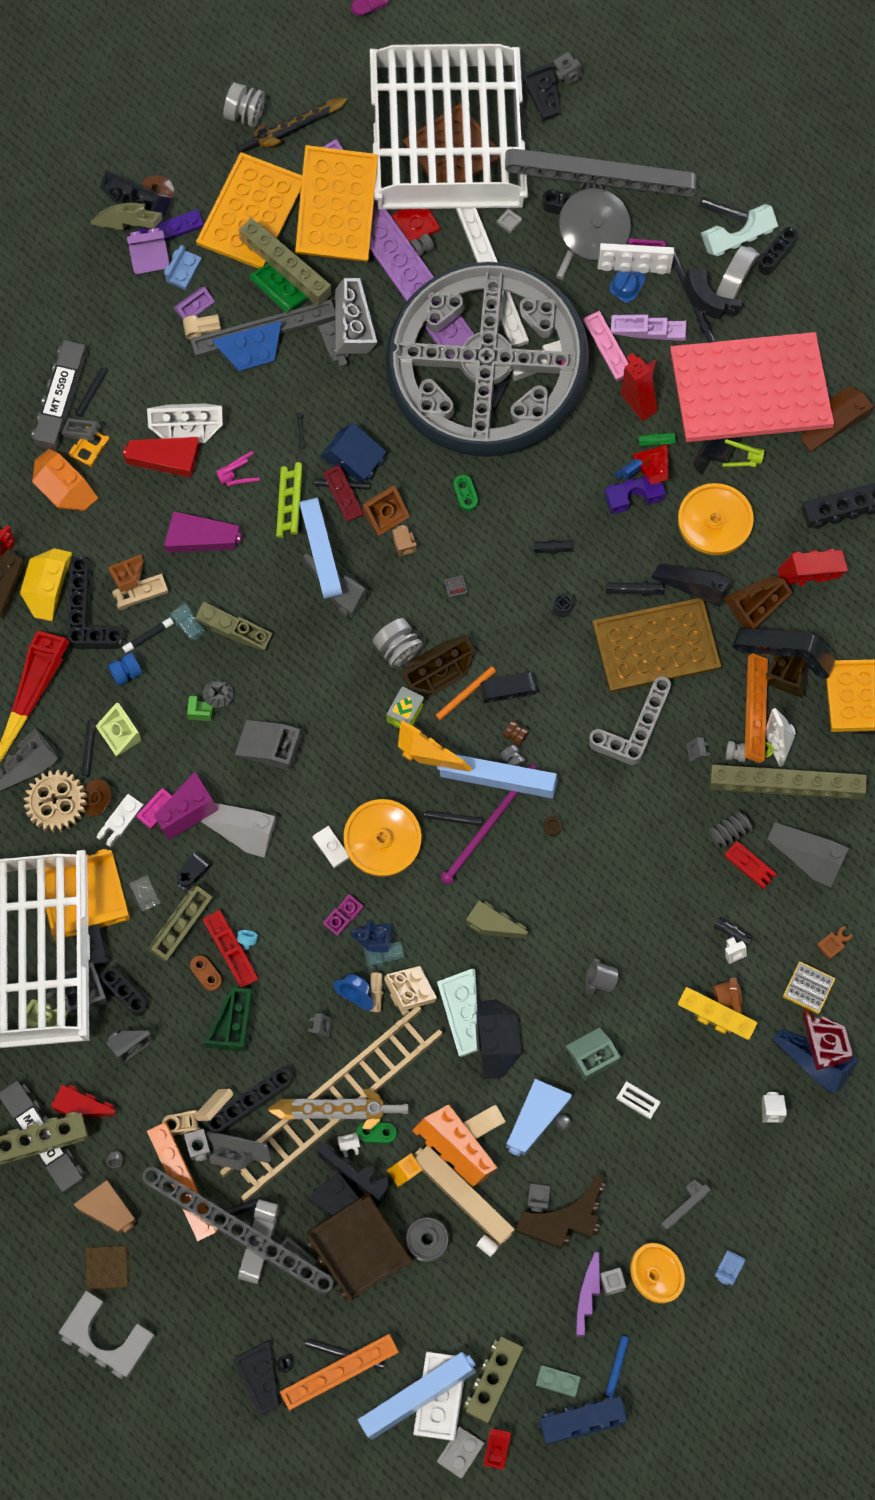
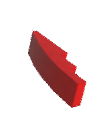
M218 910L203 918L204 924L240 988L256 981L258 978L221 911Z

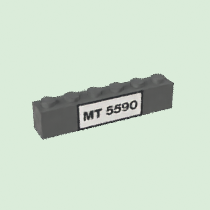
M64 340L62 346L58 348L57 363L54 362L52 367L53 376L47 383L48 392L42 399L43 408L37 415V428H34L32 431V439L35 446L57 451L62 435L61 432L64 428L87 354L86 347L83 344Z
M16 1081L0 1092V1099L19 1128L24 1130L30 1124H45L48 1119L46 1116L42 1118L39 1114L41 1108L36 1100L31 1102L28 1095L31 1093L26 1085H20ZM49 1131L43 1132L41 1140L49 1139L51 1133ZM26 1137L27 1140H28L29 1143H30V1142H31V1138H30V1137ZM58 1148L38 1154V1157L64 1195L84 1182L82 1176L85 1174L79 1165H73L71 1162L73 1156L68 1149Z

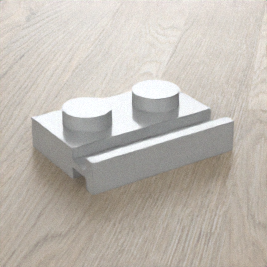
M459 1427L456 1431L455 1441L448 1443L437 1463L462 1479L484 1443Z

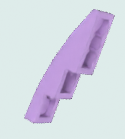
M612 315L611 333L635 338L686 341L687 322L668 321L667 318H649L648 315Z

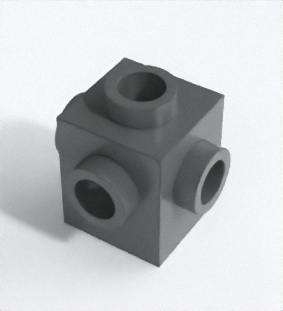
M569 52L553 61L557 69L555 72L560 81L564 80L567 85L582 77L580 62L577 58L574 60Z

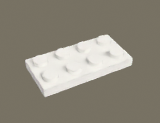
M601 243L598 269L604 271L670 273L674 248Z
M426 1352L423 1377L455 1356ZM464 1381L417 1410L413 1435L455 1441Z

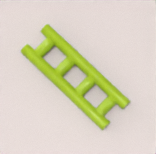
M299 462L295 463L294 470L288 471V467L285 466L280 469L277 538H283L284 531L290 529L291 534H298L302 463ZM294 478L293 487L287 488V479ZM293 495L292 504L286 506V496ZM292 512L291 522L285 523V514Z

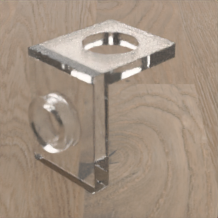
M147 875L129 883L142 911L160 903Z

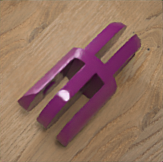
M354 0L351 4V10L355 15H365L385 7L389 0Z

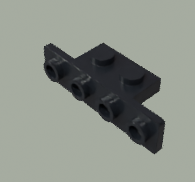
M741 437L706 440L693 462L696 470L703 474L711 460L727 463L735 446L725 443V440L738 443Z

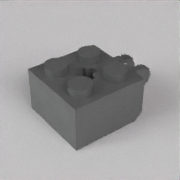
M93 962L89 963V1010L108 1003ZM77 968L65 972V979L77 978ZM77 986L65 988V1006L70 1017L78 1015ZM57 989L48 992L46 998L53 999L57 997ZM57 1002L50 1005L51 1010L57 1009Z

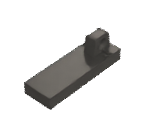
M693 1180L686 1186L685 1189L691 1197L661 1223L660 1228L664 1232L668 1231L710 1193L711 1189L706 1184L702 1186L696 1180Z

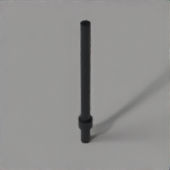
M674 250L672 263L685 290V272ZM691 303L700 323L699 328L702 334H705L708 343L716 342L711 332L712 327L710 323L706 321L704 314Z

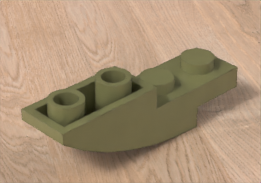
M140 203L117 204L100 211L91 220V225L123 230L130 224L131 226H142L151 229L160 223L162 213L146 211L145 205Z
M205 602L202 603L194 619L210 627L213 632L260 650H265L272 635L271 632L239 616L236 618Z

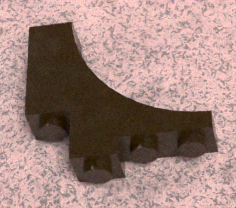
M596 1174L585 1194L575 1203L564 1209L544 1214L523 1211L516 1233L561 1249L563 1245L567 1246L571 1235L567 1231L591 1239L592 1234H597L600 1226L597 1223L598 1217L591 1215V1212L596 1213L599 1204L596 1201L597 1195H602L606 1184L602 1182L604 1176Z

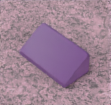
M201 287L173 308L184 319L188 316L198 315L215 301L207 289Z

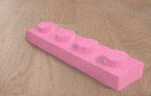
M598 311L584 318L583 322L617 382L623 379L624 368L628 365V362L603 316Z

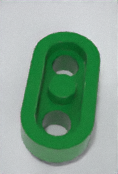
M466 475L457 476L454 480V490L459 506L464 511H473L477 507L478 498L472 480ZM465 484L466 487L460 488V485ZM467 500L472 502L470 505L465 504Z
M365 1122L361 1123L357 1128L358 1139L364 1143L390 1144L396 1138V1129L389 1123H378L372 1129H369L370 1134L368 1135L363 1134L364 1129L362 1127ZM389 1130L390 1135L384 1136L383 1131Z

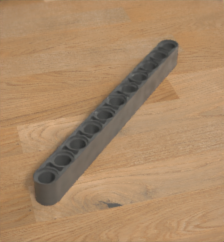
M514 148L505 151V170L510 173L681 196H693L696 194V174L692 172Z
M149 1167L144 1170L142 1174L143 1181L153 1191L318 1294L326 1295L331 1292L333 1281L329 1275L157 1168ZM155 1173L158 1177L155 1182H148L146 1180L147 1175ZM166 1184H173L175 1188L173 1192L166 1193L163 1190ZM184 1194H189L192 1197L191 1201L187 1204L180 1201ZM207 1205L209 1210L206 1214H200L197 1211L198 1207ZM219 1215L226 1218L225 1223L222 1225L215 1223V1218ZM235 1226H240L243 1228V1233L235 1236L232 1234V1229ZM252 1237H258L260 1244L253 1247L249 1244V1240ZM268 1248H276L278 1251L275 1257H268L266 1254ZM285 1259H293L295 1261L294 1266L286 1268L283 1265ZM309 1269L312 1272V1276L304 1279L300 1275L301 1271ZM320 1280H327L330 1285L327 1289L322 1290L318 1287V1282Z

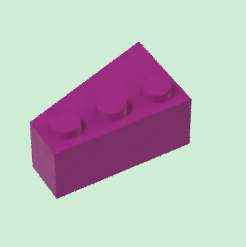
M194 772L154 817L170 840L213 814L218 808L196 772Z

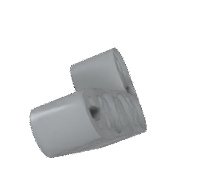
M258 1200L252 1228L270 1239L276 1225V1216L279 1214V1205ZM252 1237L249 1240V1244L253 1247L258 1246L260 1239ZM246 1249L238 1279L258 1284L265 1260Z

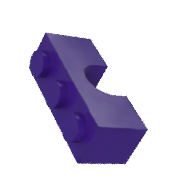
M645 476L638 480H627L619 485L611 484L605 488L604 493L611 515L629 510L630 503L628 497L633 494L641 495L646 505L664 501L665 499L662 482L650 485Z

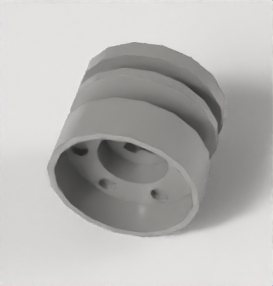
M234 82L226 97L223 111L224 119L237 122L241 117L243 125L248 123V126L254 128L263 112L264 91L258 90L256 92V89L251 88L247 94V86Z
M404 618L394 620L386 625L373 639V644L379 652L385 653L384 658L389 661L391 668L402 666L414 658L423 648V642L418 639L417 634H410L412 628Z

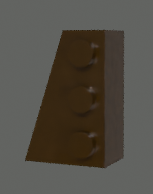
M795 629L790 630V632H800ZM776 656L765 676L769 686L803 698L809 667L802 658Z

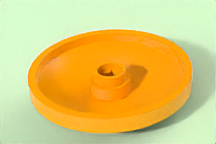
M718 483L706 484L695 488L684 498L678 513V526L685 541L694 549L709 555H724L740 548L749 538L753 527V511L746 497L735 488Z
M387 799L369 801L358 807L346 823L344 830L346 853L358 869L369 875L378 877L396 875L413 863L420 850L421 830L419 823L407 807L396 801Z

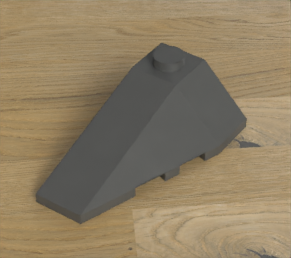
M36 728L17 745L20 749L15 755L11 756L9 754L5 758L4 767L0 768V791L43 772L47 768L52 767L58 759L54 750Z
M776 822L767 839L779 851L790 858L797 867L807 873L812 880L829 888L832 887L849 849L831 840Z

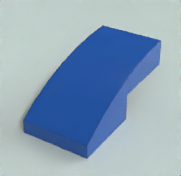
M638 459L630 461L619 469L615 476L619 480L623 477L627 480L641 469L642 462Z

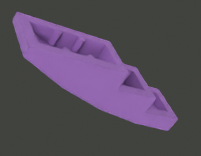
M594 1253L580 1292L576 1315V1337H584V1317L592 1316V1296L600 1295L599 1253Z

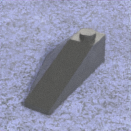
M305 553L304 563L319 582L314 558ZM338 574L342 595L330 597L341 615L344 617L349 616L353 619L366 603L365 588L346 575L342 578Z

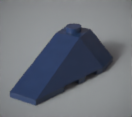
M782 1029L773 1038L818 1084L834 1093L845 1085L859 1059L852 1056L850 1061L816 1070L810 1043H807L805 1037Z

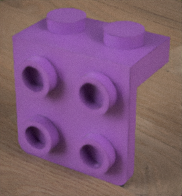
M159 228L149 229L148 233L145 234L137 231L130 233V236L127 237L135 274L163 270L169 264L163 230L159 231Z

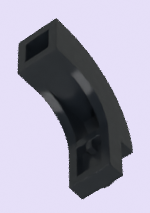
M689 267L684 276V287L686 295L693 306L701 313L715 319H719L722 314L737 316L742 307V300L718 296L708 286L707 270Z

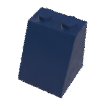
M351 423L339 430L320 457L334 466L340 465L343 472L361 482L363 480L367 481L373 475V468L375 466L378 467L383 462V455L386 451L359 427Z

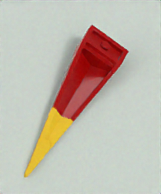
M37 630L30 643L14 705L0 742V762L61 664V657L69 644L66 638Z

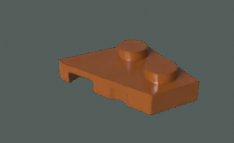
M141 554L108 567L109 573L120 593L138 586L144 563Z

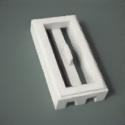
M627 1081L616 1098L648 1119L652 1118L660 1104V1101ZM629 1088L630 1090L634 1091L635 1093L654 1103V1106L652 1107L644 1101L640 1100L636 1096L627 1092L626 1089ZM623 1094L650 1110V1113L622 1097Z

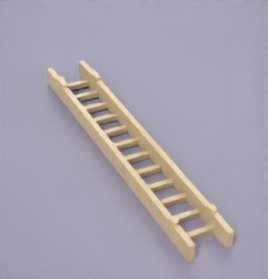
M415 1007L307 1099L319 1100L318 1098L328 1090L337 1099H344L335 1089L334 1085L345 1077L359 1093L360 1097L357 1099L367 1100L362 1088L349 1075V1072L360 1064L374 1080L375 1084L369 1089L376 1093L441 1038L442 1032L438 1030L424 1041L409 1024L421 1012L420 1007ZM404 1026L420 1043L411 1054L394 1036ZM388 1039L406 1057L396 1066L379 1049ZM373 1052L391 1070L381 1079L364 1062ZM328 1118L330 1122L321 1130H318L310 1119H302L315 1134L305 1143L288 1126L293 1119H282L256 1142L266 1143L269 1141L284 1161L274 1169L268 1163L260 1162L269 1173L257 1181L246 1168L241 1170V1175L248 1183L251 1182L253 1185L251 1189L241 1196L244 1203L344 1119ZM283 1128L299 1146L290 1156L272 1138ZM225 1167L220 1171V1174L224 1178L234 1169Z

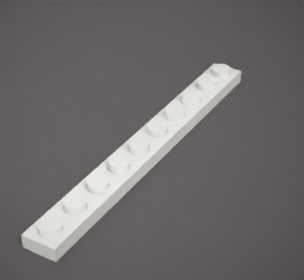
M455 208L476 262H497L476 208ZM495 287L489 289V291L495 292L497 290V288ZM502 290L500 322L507 340L512 348L528 344L529 340L510 292Z

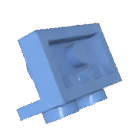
M180 245L179 249L174 251L173 260L170 265L166 266L164 274L166 282L186 290L202 261V257L185 251V246Z

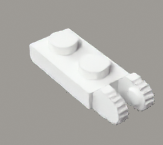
M127 794L106 821L105 826L99 831L97 838L102 840L106 833L112 830L114 833L106 843L111 847L117 838L121 837L144 805Z

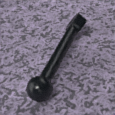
M297 413L296 418L299 422L300 434L299 448L305 449L306 443L304 442L302 426L303 414Z

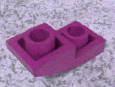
M348 894L323 924L339 936L365 906Z

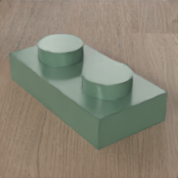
M541 1365L536 1386L575 1397L581 1377Z

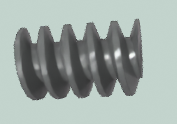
M736 812L734 816L728 817V821L724 819L721 824H716L715 828L711 827L708 831L712 841L719 849V844H722L724 847L727 846L726 840L733 843V836L737 840L740 839L739 832L745 836L746 828L750 832L753 829L747 816L743 812Z

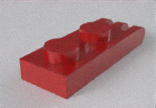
M738 841L724 854L728 861L762 889L767 887L761 881L762 879L768 884L772 881L767 874L772 878H775L777 875Z

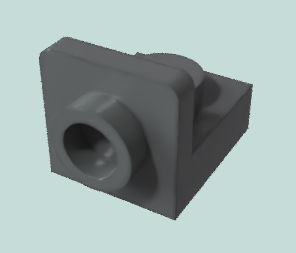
M530 1184L527 1209H531L532 1213L543 1214V1211H547L550 1186Z

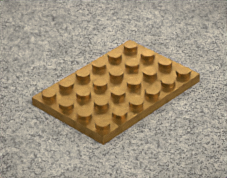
M699 598L592 620L610 693L653 684L655 679L661 676L672 680L721 669L705 604Z

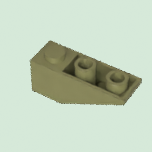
M478 901L466 919V925L482 935L523 939L528 937V931H526L527 928L518 922L516 924L513 923L508 915L503 912L499 914L487 902L482 903Z

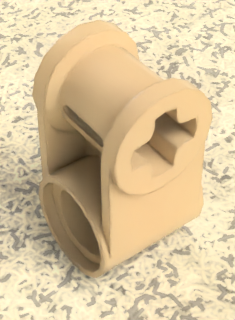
M198 1111L168 1115L162 1121V1123L175 1122L177 1124L175 1129L170 1130L173 1136L201 1130L194 1116Z

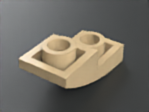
M494 1105L463 1124L473 1137L477 1139L506 1121L497 1106Z

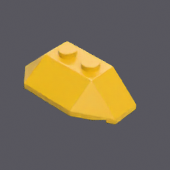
M54 548L30 558L20 594L34 618L53 622L72 552Z

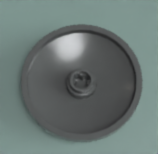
M598 188L584 189L571 196L562 207L558 220L559 234L566 248L575 256L587 261H598L601 243L625 245L631 228L629 213L623 202L611 192Z

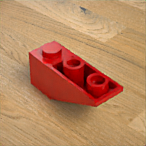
M62 1085L51 1105L53 1110L63 1115L71 1112L81 1113L83 1118L116 1117L117 1115L113 1105L107 1102L101 1104L96 1101V1097L88 1093L84 1096L78 1093L79 1089L68 1085V1087Z

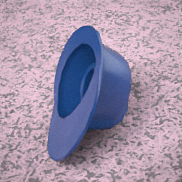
M618 271L611 282L610 292L623 302L634 300L645 282V273Z
M349 974L343 980L334 982V989L340 996L365 1010L370 1011L373 1009L374 1005L368 996L369 985L366 980L357 975Z

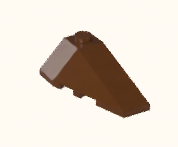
M849 386L833 396L829 401L834 422L833 428L806 430L800 437L810 452L871 415L873 405L863 392Z

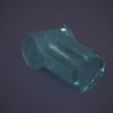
M182 603L169 613L172 621H176V626H180L191 641L197 640L205 633V630L198 621L194 620V615L186 603Z
M401 941L391 943L389 952H369L363 948L367 968H374L376 965L380 967L384 963L404 959Z

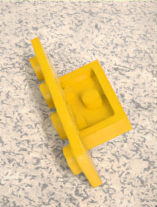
M685 988L678 1002L679 1006L695 1013V1016L698 1017L697 1021L704 1025L710 1023L716 1026L715 1030L722 1034L733 1032L749 1040L757 1025L756 1021L690 988Z

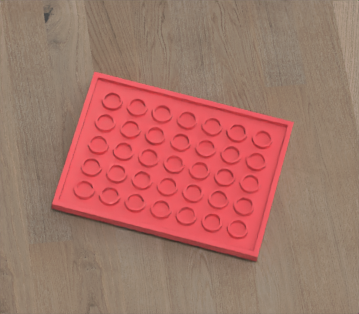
M816 332L670 346L686 442L833 428L834 426Z

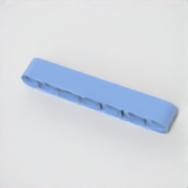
M318 497L301 501L300 507L323 597L326 599L342 595Z

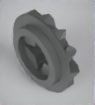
M221 679L218 681L212 680L209 684L205 685L203 698L212 707H224L233 699V688L228 682H223ZM222 689V695L218 694L215 696L214 690L219 691Z

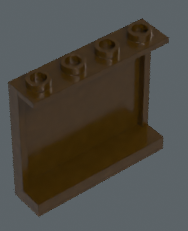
M369 1192L307 1231L308 1239L306 1241L312 1250L316 1249L319 1254L317 1256L319 1262L323 1267L325 1265L330 1270L328 1274L334 1283L338 1282L341 1287L339 1289L341 1295L345 1300L349 1299L351 1303L354 1302L355 1297L403 1266L407 1268L413 1264L412 1257Z

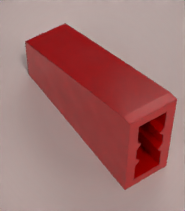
M638 357L624 368L621 396L643 422L657 413V405L651 370Z
M199 437L129 440L128 447H124L123 457L128 465L191 478L200 441Z

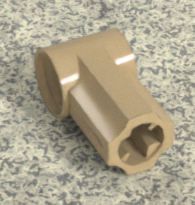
M218 315L201 318L188 316L183 319L185 336L189 340L193 337L202 336V334L221 330Z

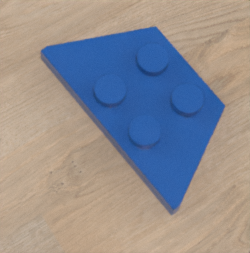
M281 321L213 339L212 342L238 371L269 363L275 360Z

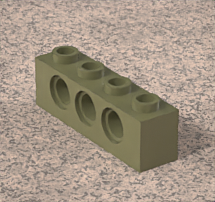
M192 886L147 950L162 961H167L212 899V896L200 887Z
M503 1337L499 1341H494L490 1350L493 1352L490 1360H485L481 1369L485 1372L482 1378H477L473 1389L476 1391L473 1397H468L464 1408H467V1415L486 1424L489 1423L523 1350L522 1346ZM498 1356H504L507 1359V1364L499 1366L495 1360ZM491 1374L498 1377L499 1381L495 1385H490L487 1382V1377ZM481 1393H486L489 1395L490 1400L488 1403L482 1404L478 1401V1396Z

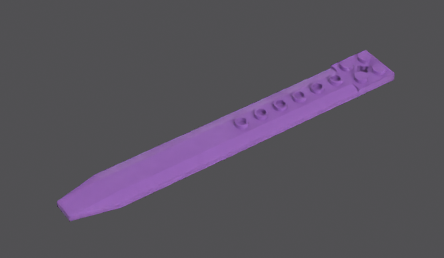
M337 140L324 146V148L344 150ZM374 193L369 249L407 302L421 286L434 277L387 210L378 209V200H375ZM436 301L432 305L438 306L441 302ZM461 315L439 332L431 331L428 328L427 320L423 324L437 345L463 346L474 335ZM433 319L431 322L437 323L439 319ZM449 354L446 357L452 359L455 355ZM467 355L464 359L470 360L473 356Z

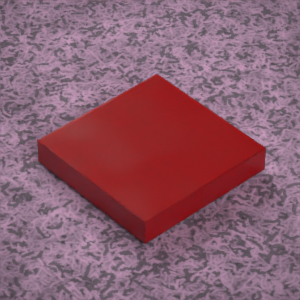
M403 209L392 214V219L409 243L413 239H419L425 233L430 236L440 231V227L429 209Z

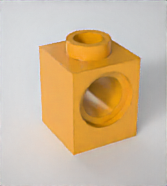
M411 1153L390 1167L387 1172L399 1187L423 1169Z

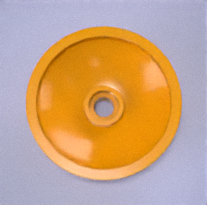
M649 1243L640 1247L634 1253L630 1265L631 1277L636 1288L645 1298L655 1303H668L681 1294L685 1275L682 1264L673 1251L664 1245Z

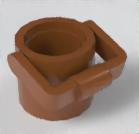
M730 978V982L713 985L715 1001L728 1008L733 1007L734 1011L741 1014L742 995L737 978Z

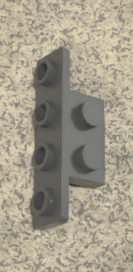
M210 1131L205 1133L209 1149L215 1151L209 1156L211 1164L242 1170L253 1160L264 1163L271 1161L269 1149L265 1143Z

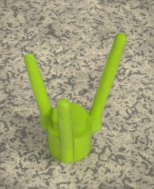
M725 440L727 444L748 451L747 459L750 462L723 463V467H756V463H762L763 449L751 447L741 442L736 443Z

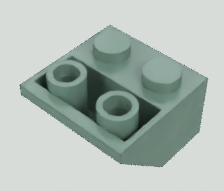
M601 1028L565 1046L584 1081L619 1063L621 1058L613 1043Z

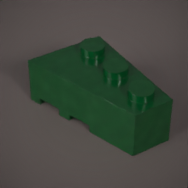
M231 987L221 1007V1011L204 1042L206 1048L245 1052L253 995L251 989Z

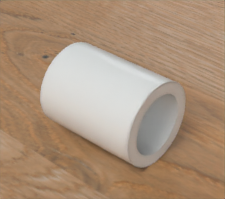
M486 1235L476 1245L490 1257L499 1248V1245Z

